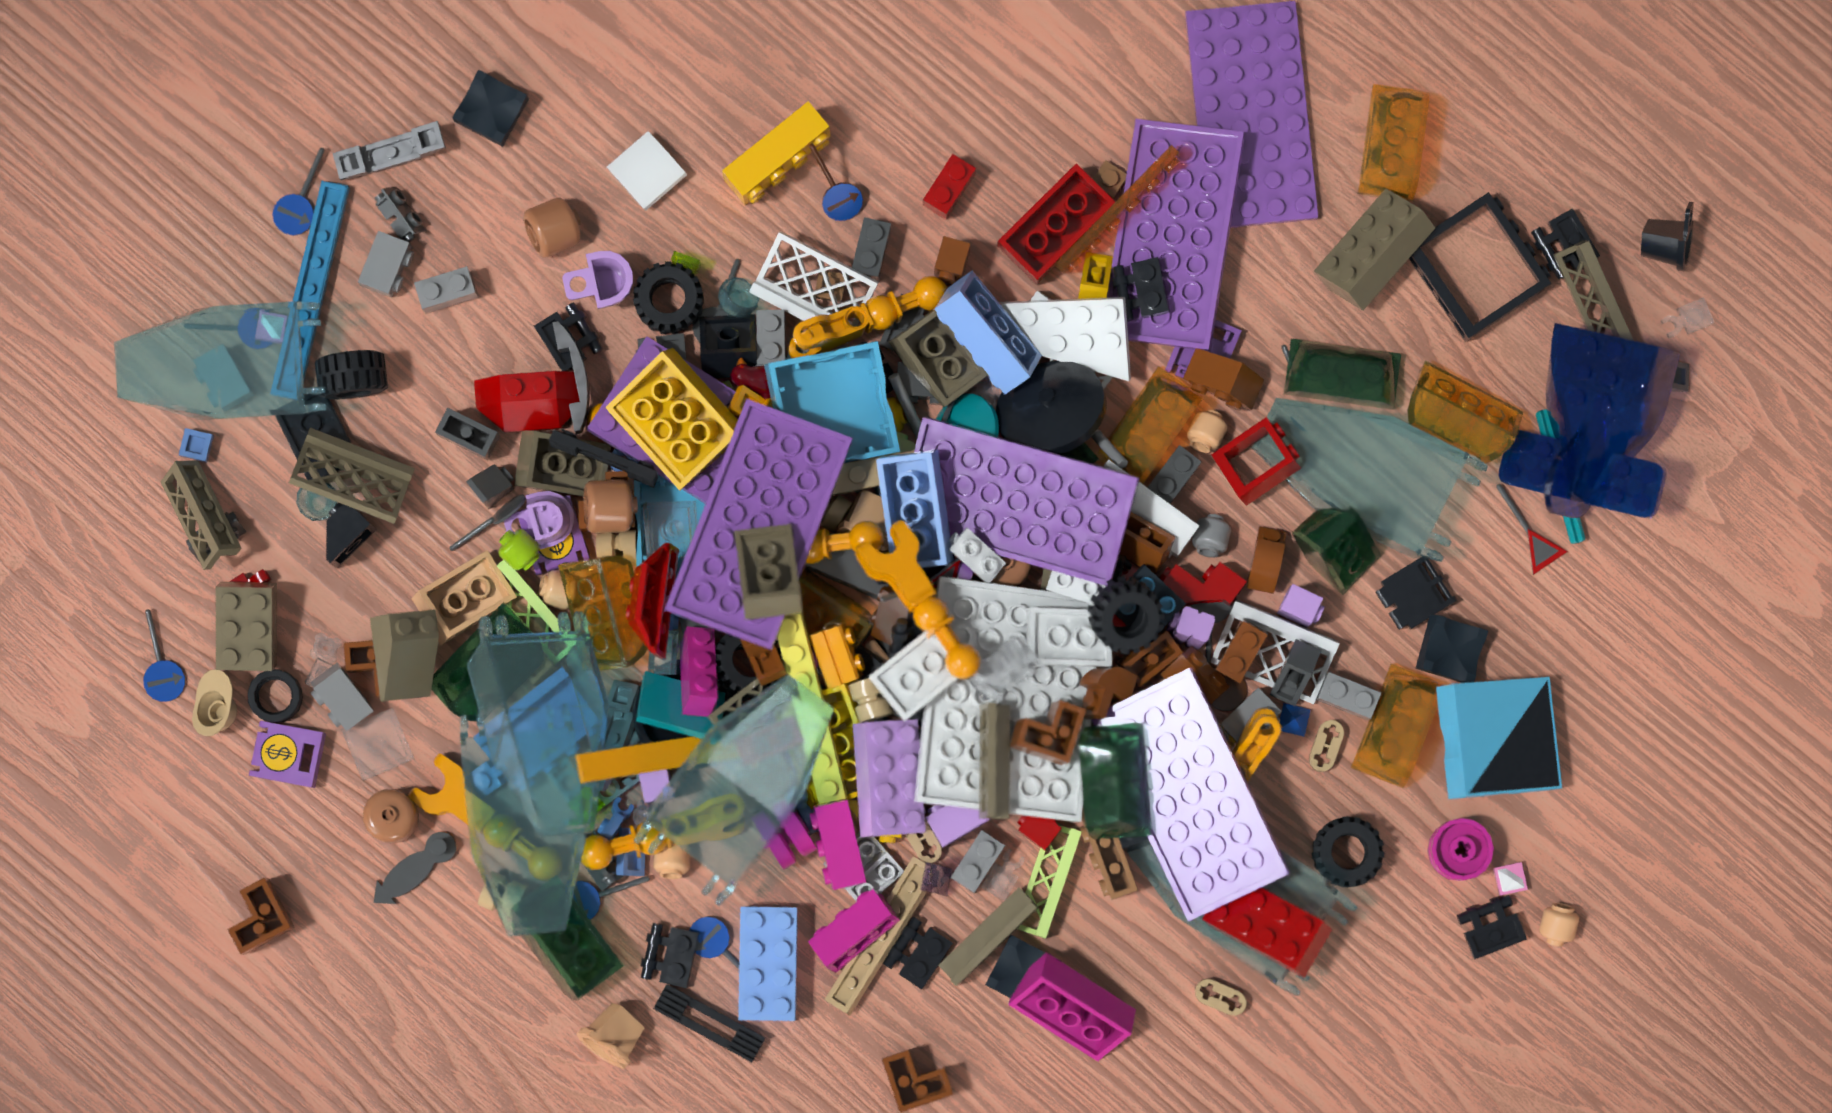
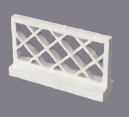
M780 231L749 292L805 321L818 315L832 314L833 312L830 311L832 309L838 312L840 311L839 307L853 303V306H859L858 301L863 300L862 303H866L867 300L872 298L879 282ZM782 240L792 245L795 256L782 259L778 249ZM808 255L816 257L820 268L807 272L802 257ZM774 256H776V258H777V261H776V262H772L773 259H774ZM797 259L802 274L789 278L784 263ZM779 265L783 280L774 282L765 277L770 267ZM832 268L841 270L845 281L831 285L826 270ZM822 272L827 287L813 291L808 276ZM804 278L808 292L801 295L793 292L790 282ZM862 281L870 286L866 295L856 298L851 283ZM846 285L851 300L837 303L833 289ZM828 291L833 305L824 308L818 305L815 294ZM855 318L853 322L848 320L850 325L857 327L860 322L858 319Z
M1235 599L1210 662L1217 665L1220 660L1218 656L1221 649L1230 643V641L1224 642L1228 633L1231 639L1233 637L1230 627L1234 618L1241 621L1244 618L1263 630L1272 633L1275 644L1265 647L1257 653L1265 669L1257 673L1247 671L1245 677L1272 688L1275 682L1270 671L1283 666L1286 659L1280 645L1290 641L1294 642L1296 639L1322 650L1321 654L1327 656L1323 667L1315 669L1311 675L1315 685L1311 696L1302 693L1299 698L1314 704L1340 644L1339 641ZM1276 635L1285 638V640L1278 642ZM1277 647L1283 662L1268 668L1262 653ZM1321 671L1318 680L1316 681L1314 674ZM1267 673L1269 679L1259 675Z

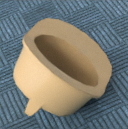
M221 670L208 671L203 675L198 684L192 722L195 730L203 736H213L220 731H225L226 728L234 723L237 716L236 703L232 699L233 686L231 680Z

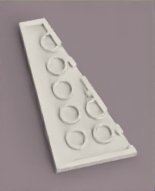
M1125 297L999 302L1042 356L1061 362H1075L1098 373L1126 381L1131 380Z

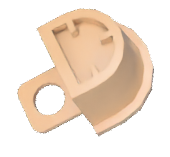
M862 490L856 495L845 521L838 525L836 534L849 533L857 523L872 521L878 524L884 535V543L879 552L888 550L882 497Z
M611 1003L587 1028L581 1027L577 1037L601 1059L616 1067L625 1069L631 1062L628 1056L645 1027L624 1007Z

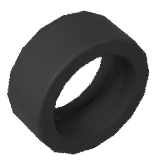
M279 669L264 671L258 674L252 680L248 689V703L252 712L260 719L271 723L285 722L293 718L300 710L303 701L302 688L298 680L288 672ZM270 680L283 681L291 690L292 698L290 704L281 712H269L262 707L259 701L261 687Z

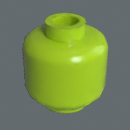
M524 529L516 530L514 533L508 530L499 540L501 544L498 551L499 556L514 570L522 568L527 570L540 557L538 553L539 544Z

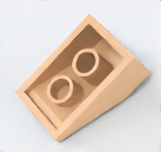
M487 550L420 589L411 599L419 611H436L439 634L438 642L440 645H443L513 601L517 596Z

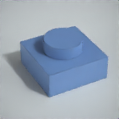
M185 428L179 456L207 462L214 435Z

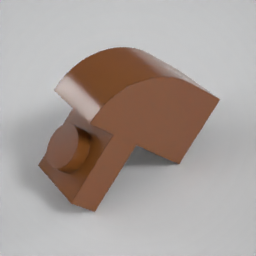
M1259 526L1246 588L1274 594L1285 549L1286 532Z
M740 639L761 686L787 675L775 645L772 650Z
M1121 667L1094 668L1088 671L1079 684L1087 689L1082 701V708L1086 709L1084 718L1087 720L1105 719L1110 702H1122L1132 696L1138 676Z

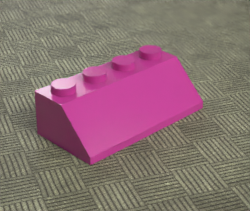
M1047 952L1029 967L1008 1003L1015 1010L1096 1061H1099L1132 1034L1136 1009Z

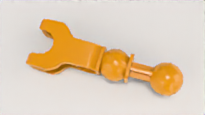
M925 276L917 281L912 292L895 298L894 293L890 291L887 296H873L866 303L860 304V306L849 307L829 315H818L802 321L796 325L793 331V338L788 346L789 355L791 358L829 352L839 345L859 338L865 331L870 333L872 329L885 330L892 326L894 322L899 323L903 312L916 307L927 311L934 310L947 289L946 284L935 276ZM848 319H858L861 325L858 327L852 326ZM796 345L803 350L809 349V351L804 354L799 353L796 350Z
M902 520L892 524L890 536L896 547L893 553H879L869 542H862L855 547V556L865 573L872 579L889 583L909 612L914 611L916 625L923 631L928 632L926 637L928 639L933 636L937 637L947 652L945 665L948 672L960 679L973 677L981 666L979 652L972 645L961 643L950 628L954 617H949L946 603L940 598L934 597L936 591L916 561L919 541L908 525Z
M872 521L857 523L849 533L830 535L826 529L818 530L806 563L814 564L820 562L824 557L832 559L833 551L852 549L855 552V547L862 542L871 543L879 551L884 543L883 531L878 524Z
M1261 707L1252 714L1232 751L1238 765L1244 769L1243 775L1246 782L1249 781L1262 759L1268 754L1281 731L1277 715L1270 708ZM1270 723L1267 729H1260L1262 724Z
M437 754L433 763L445 776L443 789L437 794L429 795L418 788H413L409 792L408 797L431 815L454 814L479 834H483L485 841L490 846L502 849L506 853L513 850L528 862L529 873L534 879L541 882H549L558 877L563 868V860L560 853L549 846L537 848L523 838L521 835L524 830L517 827L516 821L511 816L499 813L470 791L466 777L467 773L462 767L446 756Z
M728 794L712 798L696 808L675 813L666 820L661 818V822L645 820L635 830L634 826L631 825L630 834L608 840L601 835H590L580 844L578 857L587 868L601 870L609 865L613 856L635 851L637 858H641V853L656 855L663 851L666 845L668 848H671V844L684 846L704 840L720 841L741 834L745 828V805L738 795ZM729 803H733V804H735V805L738 807V809H737V808H726V809H724V807H725L727 804H729ZM738 822L737 826L733 828L728 827V825ZM675 826H682L685 828V831L681 834H674L671 832V829Z

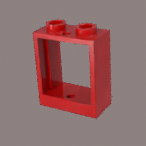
M1267 417L1211 454L1239 499L1246 506L1301 469L1297 461L1300 458L1299 453L1292 444L1287 446L1283 440L1287 436L1278 422L1272 424ZM1267 434H1270L1285 459L1246 485L1230 460Z

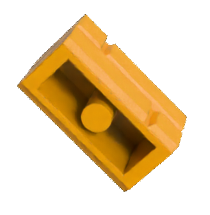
M845 622L809 635L828 689L857 680L863 676L862 670H865V664L860 654L856 655L853 644L856 643L855 635L851 627H846Z

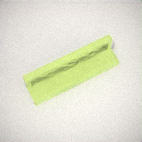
M504 560L501 561L497 567L510 581L509 585L512 590L514 585L520 592L515 593L516 596L524 597L528 602L527 613H516L511 608L512 601L503 606V608L551 663L556 666L580 644L519 573L512 569ZM531 606L538 614H531ZM519 616L527 617L526 624L521 620ZM530 617L542 618L546 622L545 634H535L530 630ZM549 627L556 635L549 634ZM537 637L545 638L544 645ZM549 638L560 639L567 647L555 658L548 651Z
M1059 825L1062 827L1060 832L1068 834L1065 846L1054 850L1050 844L1051 852L1044 855L1045 851L1040 848L1025 892L1036 904L1031 894L1033 886L1044 882L1049 891L1047 899L1036 904L1040 906L1045 903L1042 914L1039 908L1036 910L1040 917L1037 930L1024 925H1020L1017 928L1044 939L1047 937L1082 831ZM1063 850L1059 861L1056 853ZM1053 855L1058 864L1055 873L1045 877L1040 867L1043 859ZM1038 871H1039V873H1040L1042 879L1039 880V881H1037V882H1035L1036 877H1037V874H1038ZM1054 877L1052 885L1050 887L1047 880Z

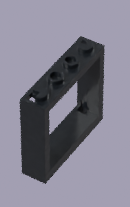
M1489 192L1436 226L1409 258L1465 342L1551 285L1549 271L1543 264L1539 266L1533 257L1536 254L1532 246L1527 241L1523 243L1518 235L1520 232L1518 226L1512 219L1508 220L1502 212L1504 210L1503 204L1497 196L1492 197ZM1485 206L1538 283L1473 325L1421 248Z

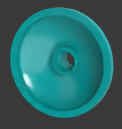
M970 393L962 394L956 399L947 423L998 437V417L994 407L988 400ZM947 406L940 410L936 420L941 421Z

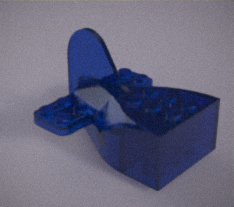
M1555 323L1546 382V407L1555 438L1522 430L1512 431L1507 437L1499 468L1500 480L1508 485L1544 493L1547 510L1559 516L1580 518L1593 505L1641 518L1654 517L1659 509L1667 472L1665 467L1659 463L1634 457L1654 436L1663 420L1680 353L1655 345Z

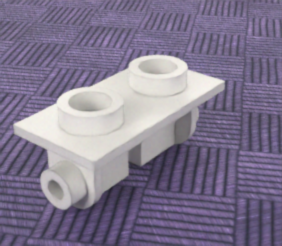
M968 528L960 535L954 533L949 539L951 542L949 550L985 583H991L1005 565V562Z
M1052 571L1046 590L1093 605L1090 599L1093 594L1096 596L1099 594L1097 588L1101 584Z

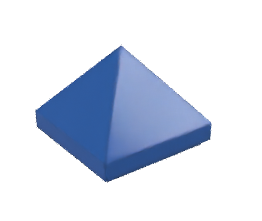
M1283 703L1280 715L1281 721L1279 722L1281 732L1305 737L1311 709Z

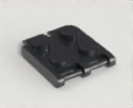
M1429 553L1381 581L1380 583L1383 587L1375 592L1385 609L1392 604L1395 605L1396 609L1388 614L1398 630L1406 625L1409 629H1412L1427 620L1430 615H1435L1457 601L1456 596L1452 597L1443 583L1444 577L1442 574L1438 575L1431 564ZM1423 562L1426 564L1427 568L1434 577L1433 580L1430 578L1429 574L1422 565ZM1435 584L1439 585L1448 600H1444Z

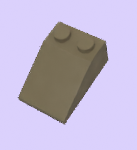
M935 309L889 341V344L903 364L943 407L988 376L983 367H979L974 362L969 350L958 343L951 328L940 321Z
M522 431L514 486L584 497V487L588 481L606 480L607 464L580 453L576 457L551 447L549 442L551 434ZM578 439L608 452L611 450V445Z
M791 524L734 531L745 620L802 613Z
M436 611L391 613L371 617L370 623L380 701L429 697L431 695L439 641Z

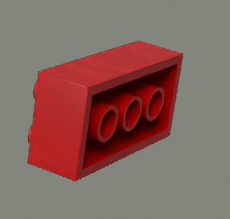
M1076 163L998 240L997 247L1037 285L1114 209L1116 202Z
M1261 887L1205 913L1202 918L1212 929L1302 978L1306 977L1332 932V929L1323 920Z

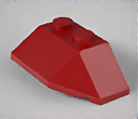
M545 371L503 374L474 380L476 409L504 433L561 429L571 418L569 404L580 402L574 372Z
M664 543L635 568L634 577L630 580L631 604H628L626 609V618L630 627L648 650L660 659H665L671 612L666 611L665 607L675 584L679 549L671 543Z

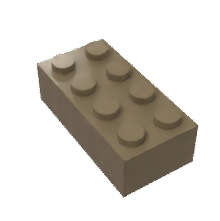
M1385 189L1318 265L1314 272L1328 290L1364 311L1432 233L1435 226L1422 209Z

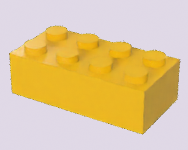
M809 101L806 102L722 170L724 181L744 205H747L749 202L755 204L765 195L763 191L771 184L773 187H776L787 177L785 175L786 172L791 168L796 170L807 162L808 158L806 156L812 152L809 148L810 143L815 145L818 152L829 144L828 139L831 137L829 125Z

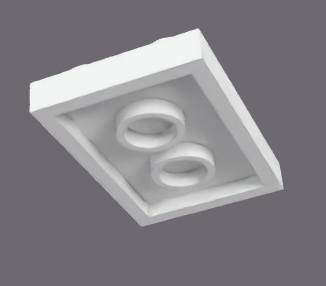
M1027 608V665L1111 667L1112 650L1109 646L1106 647L1093 631L1088 619L1091 616L1088 609Z
M926 631L869 676L871 682L904 722L958 679L947 670L945 665L947 652L936 636L928 639L926 637L928 632Z

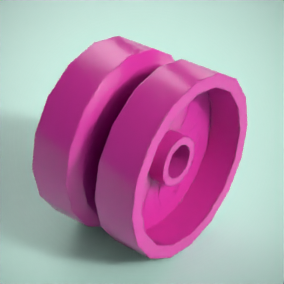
M785 797L772 804V810L779 820L777 823H774L768 812L761 811L751 819L783 870L796 863V857L789 847L794 843L799 853L805 857L817 850L808 835L810 831L797 811L794 812Z
M1460 818L1445 822L1435 829L1429 839L1427 852L1430 864L1438 874L1449 880L1463 881L1476 878L1487 869L1492 861L1494 848L1491 836L1482 825L1474 820ZM1458 845H1462L1464 847V853L1462 855H1457L1455 853V849L1458 848Z

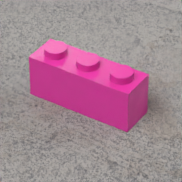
M687 626L679 645L682 715L707 717L712 713L718 699L714 629Z
M842 799L813 806L814 813H809L813 830L818 829L820 840L816 841V847L819 857L825 858L827 866L822 868L825 885L831 884V888L836 890L866 883L848 800Z
M872 889L862 893L857 898V902L850 908L841 910L835 916V920L828 926L819 928L808 943L826 968L836 973L897 924L900 919L884 896Z

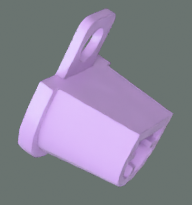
M598 251L586 254L589 268L567 272L562 277L565 293L569 300L595 295L598 309L622 302L629 295L633 285V272L629 263L620 254L612 251ZM575 277H582L586 281V287L581 292H574L570 288V282Z
M542 491L525 495L527 510L516 512L504 520L506 531L511 530L512 532L511 525L515 519L523 518L528 524L526 532L532 537L535 536L540 549H544L564 541L571 533L574 525V511L569 501L561 494L552 491Z

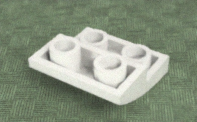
M649 131L607 166L610 173L645 211L687 176L686 172Z
M860 831L856 834L866 883L845 887L846 891L856 902L857 898L866 891L874 889L879 893L883 892L904 872L874 836L861 837Z

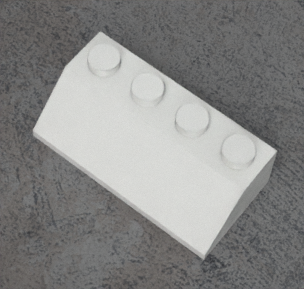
M1110 460L1104 465L1105 468L1126 473ZM1138 482L1131 512L1175 536L1176 538L1168 558L1171 555L1177 558L1197 531L1199 525Z

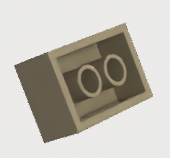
M220 582L216 586V670L272 671L277 666V583Z

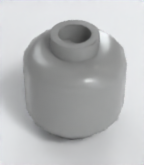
M1209 514L1208 517L1200 518L1196 522L1199 527L1193 535L1192 544L1200 555L1215 558L1227 550L1231 527L1220 515Z

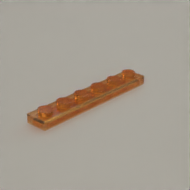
M1171 145L1054 265L1062 273H1065L1067 270L1072 273L1082 263L1080 257L1087 250L1091 253L1100 245L1102 241L1099 237L1106 230L1111 233L1122 222L1119 217L1126 210L1131 213L1141 202L1138 198L1145 191L1150 193L1161 182L1158 177L1165 170L1170 173L1180 163L1177 158L1181 154Z

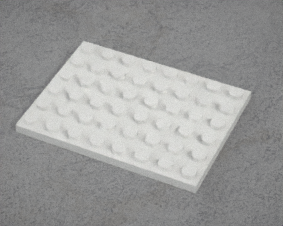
M939 577L936 597L946 603L949 617H954L950 628L961 643L972 645L978 650L981 666L973 677L967 679L958 678L924 706L914 802L979 810L980 705L985 703L1010 705L1011 741L1017 720L1028 718L1045 724L1051 703L1061 700L1082 708V701L1087 689L1079 684L1088 671L1097 668L1027 665V608L1088 609V605L1092 604L1051 591ZM1083 718L1070 763L1058 765L1010 748L1009 814L1081 822L1091 719Z

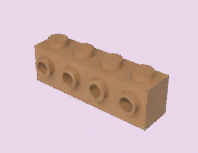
M1100 785L1084 789L1081 817L1084 826L1079 829L1082 831L1081 835L1084 843L1090 842L1094 853L1089 854L1094 870L1099 868L1101 870L1103 879L1099 880V884L1104 897L1110 895L1111 900L1138 891Z

